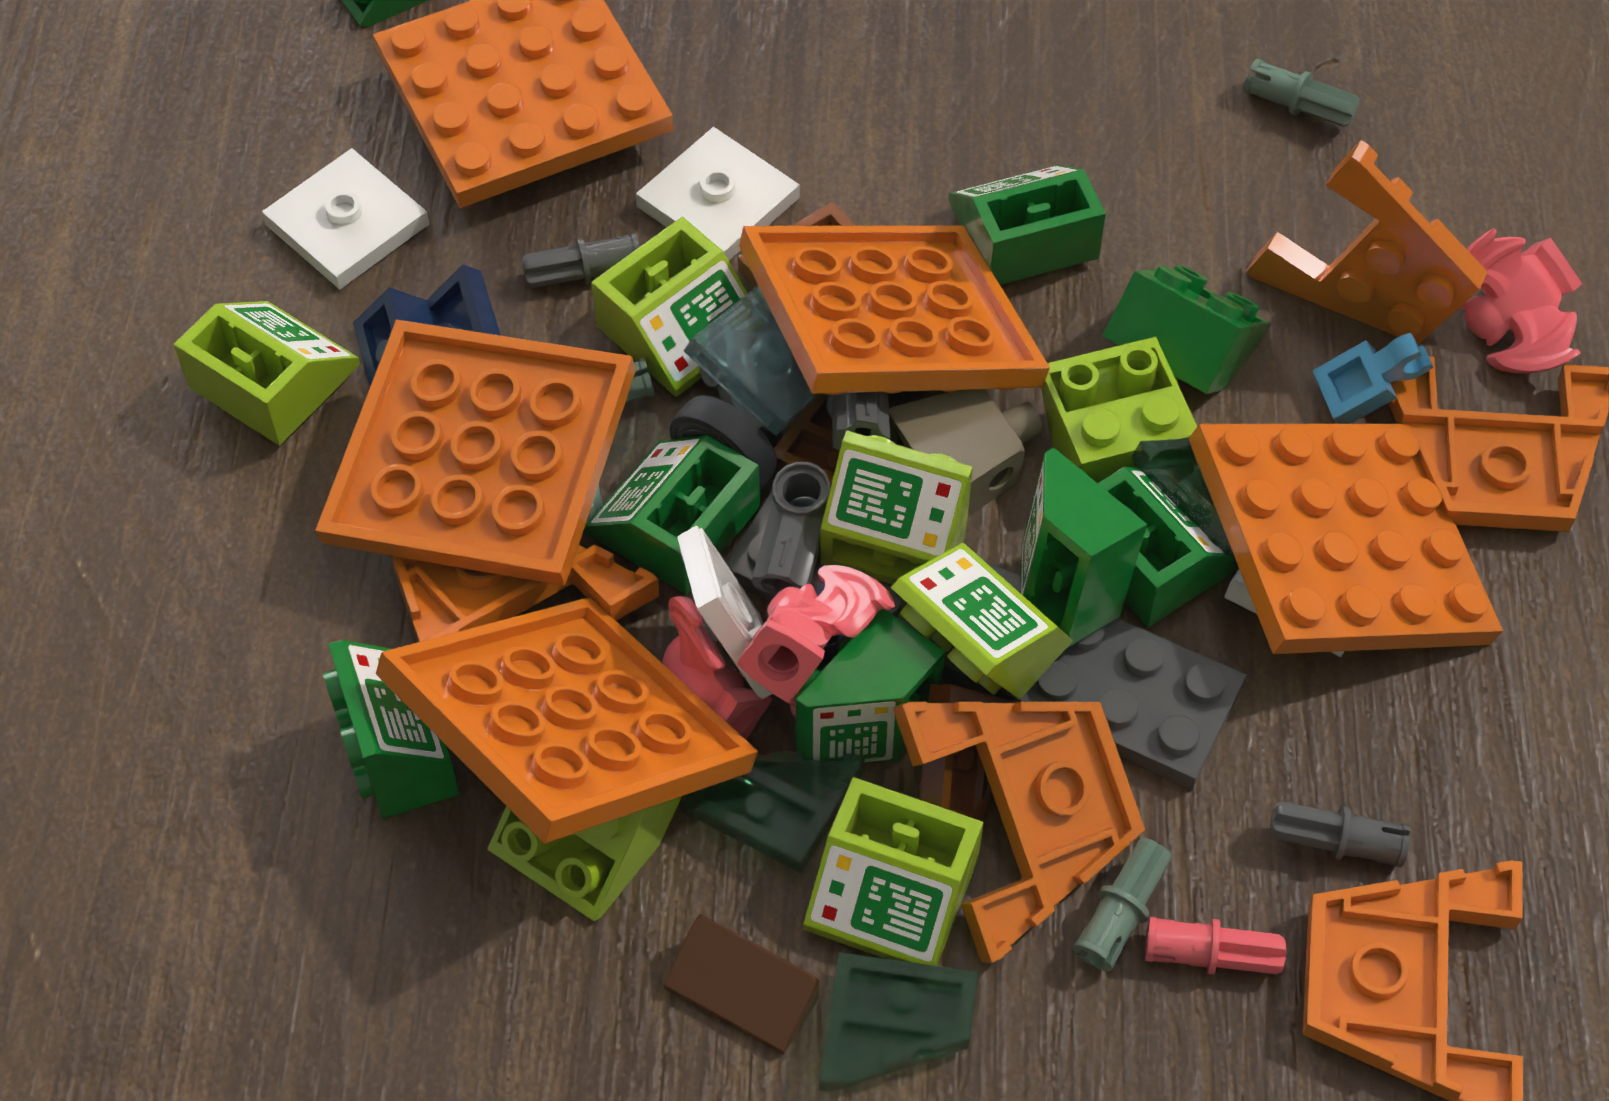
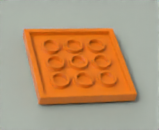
M471 0L373 34L375 49L459 208L674 131L673 114L604 0Z
M743 226L739 243L741 252L812 394L840 395L853 392H885L894 394L902 391L941 390L956 392L967 389L1014 390L1016 388L1044 387L1045 378H1047L1050 367L964 226Z
M396 319L315 532L321 543L565 586L636 372L633 357Z
M1199 424L1188 440L1273 654L1491 645L1503 632L1453 518L1445 517L1440 506L1442 501L1441 492L1428 479L1417 455L1419 450L1418 441L1412 434L1408 424Z
M590 597L381 652L375 673L544 844L750 773L758 754L757 749Z

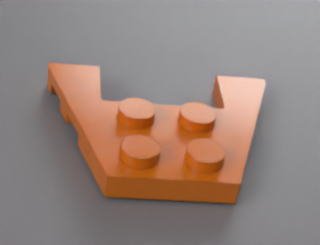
M1360 140L1336 166L1325 186L1375 219L1330 265H1327L1282 234L1276 232L1254 256L1245 274L1255 280L1397 337L1411 333L1417 345H1419L1480 290L1488 272L1439 219L1432 220L1429 223L1409 202L1413 191L1400 177L1390 181L1374 164L1378 154L1370 145Z
M1431 356L1429 358L1434 367L1430 371L1415 379L1398 380L1391 383L1397 398L1389 402L1388 405L1396 423L1408 424L1412 434L1417 439L1419 444L1417 455L1428 479L1441 492L1442 501L1440 506L1445 517L1453 518L1456 525L1570 531L1576 519L1594 461L1597 444L1609 412V367L1563 365L1558 377L1561 417L1439 409L1437 403L1435 358Z
M580 545L578 546L565 586L392 556L394 572L418 642L512 618L572 584L587 598L593 599L615 621L659 597L658 578L653 573L641 567L634 573L614 563V554L597 545L587 549Z
M909 702L893 707L912 766L922 765L976 745L1021 873L1019 881L961 903L981 963H992L1003 958L1013 949L1010 945L1028 929L1040 925L1055 911L1054 906L1079 884L1087 883L1145 831L1101 702Z
M1513 860L1496 863L1493 869L1466 874L1464 869L1441 872L1436 879L1401 885L1398 880L1313 894L1308 905L1302 1035L1449 1101H1523V1056L1450 1047L1447 1044L1449 921L1517 929L1523 918L1522 862Z

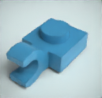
M1408 333L1396 338L1378 352L1365 340L1312 371L1333 419L1338 424H1351L1397 398L1391 385L1392 382L1415 379L1430 371L1434 366L1423 345L1418 346L1413 335Z

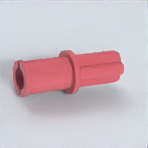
M1150 916L1148 918L1144 961L1171 962L1206 967V973L1213 975L1215 974L1216 967L1276 975L1282 973L1284 968L1286 941L1279 934L1220 927L1219 919H1212L1210 924H1194Z

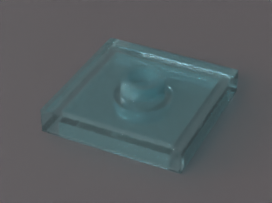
M759 286L755 287L697 333L683 350L775 436L823 394L811 393Z

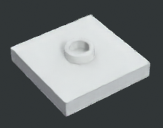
M712 127L636 193V204L639 209L665 227L670 226L683 216L722 249L730 261L741 251L739 243L743 226H769L800 198V184L715 127Z
M352 148L262 211L265 225L339 290L429 225L427 211Z
M695 526L677 536L697 610L704 618V626L713 640L716 642L720 641L756 695L764 699L773 693L754 681L737 665L744 649L753 641L752 638L756 631L763 626L761 615L704 530Z

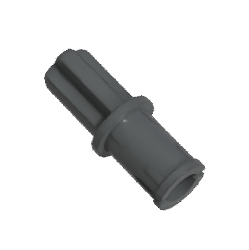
M634 232L629 233V235L584 243L581 237L576 238V245L528 253L522 259L526 283L531 288L581 279L584 280L585 285L591 284V278L599 277L640 247L637 235Z
M1278 802L1272 811L1270 834L1276 840L1330 850L1331 858L1335 860H1341L1343 855L1401 868L1407 858L1410 845V836H1408L1410 826L1408 824L1365 818V816L1351 814L1350 807L1341 806L1338 813L1286 802Z

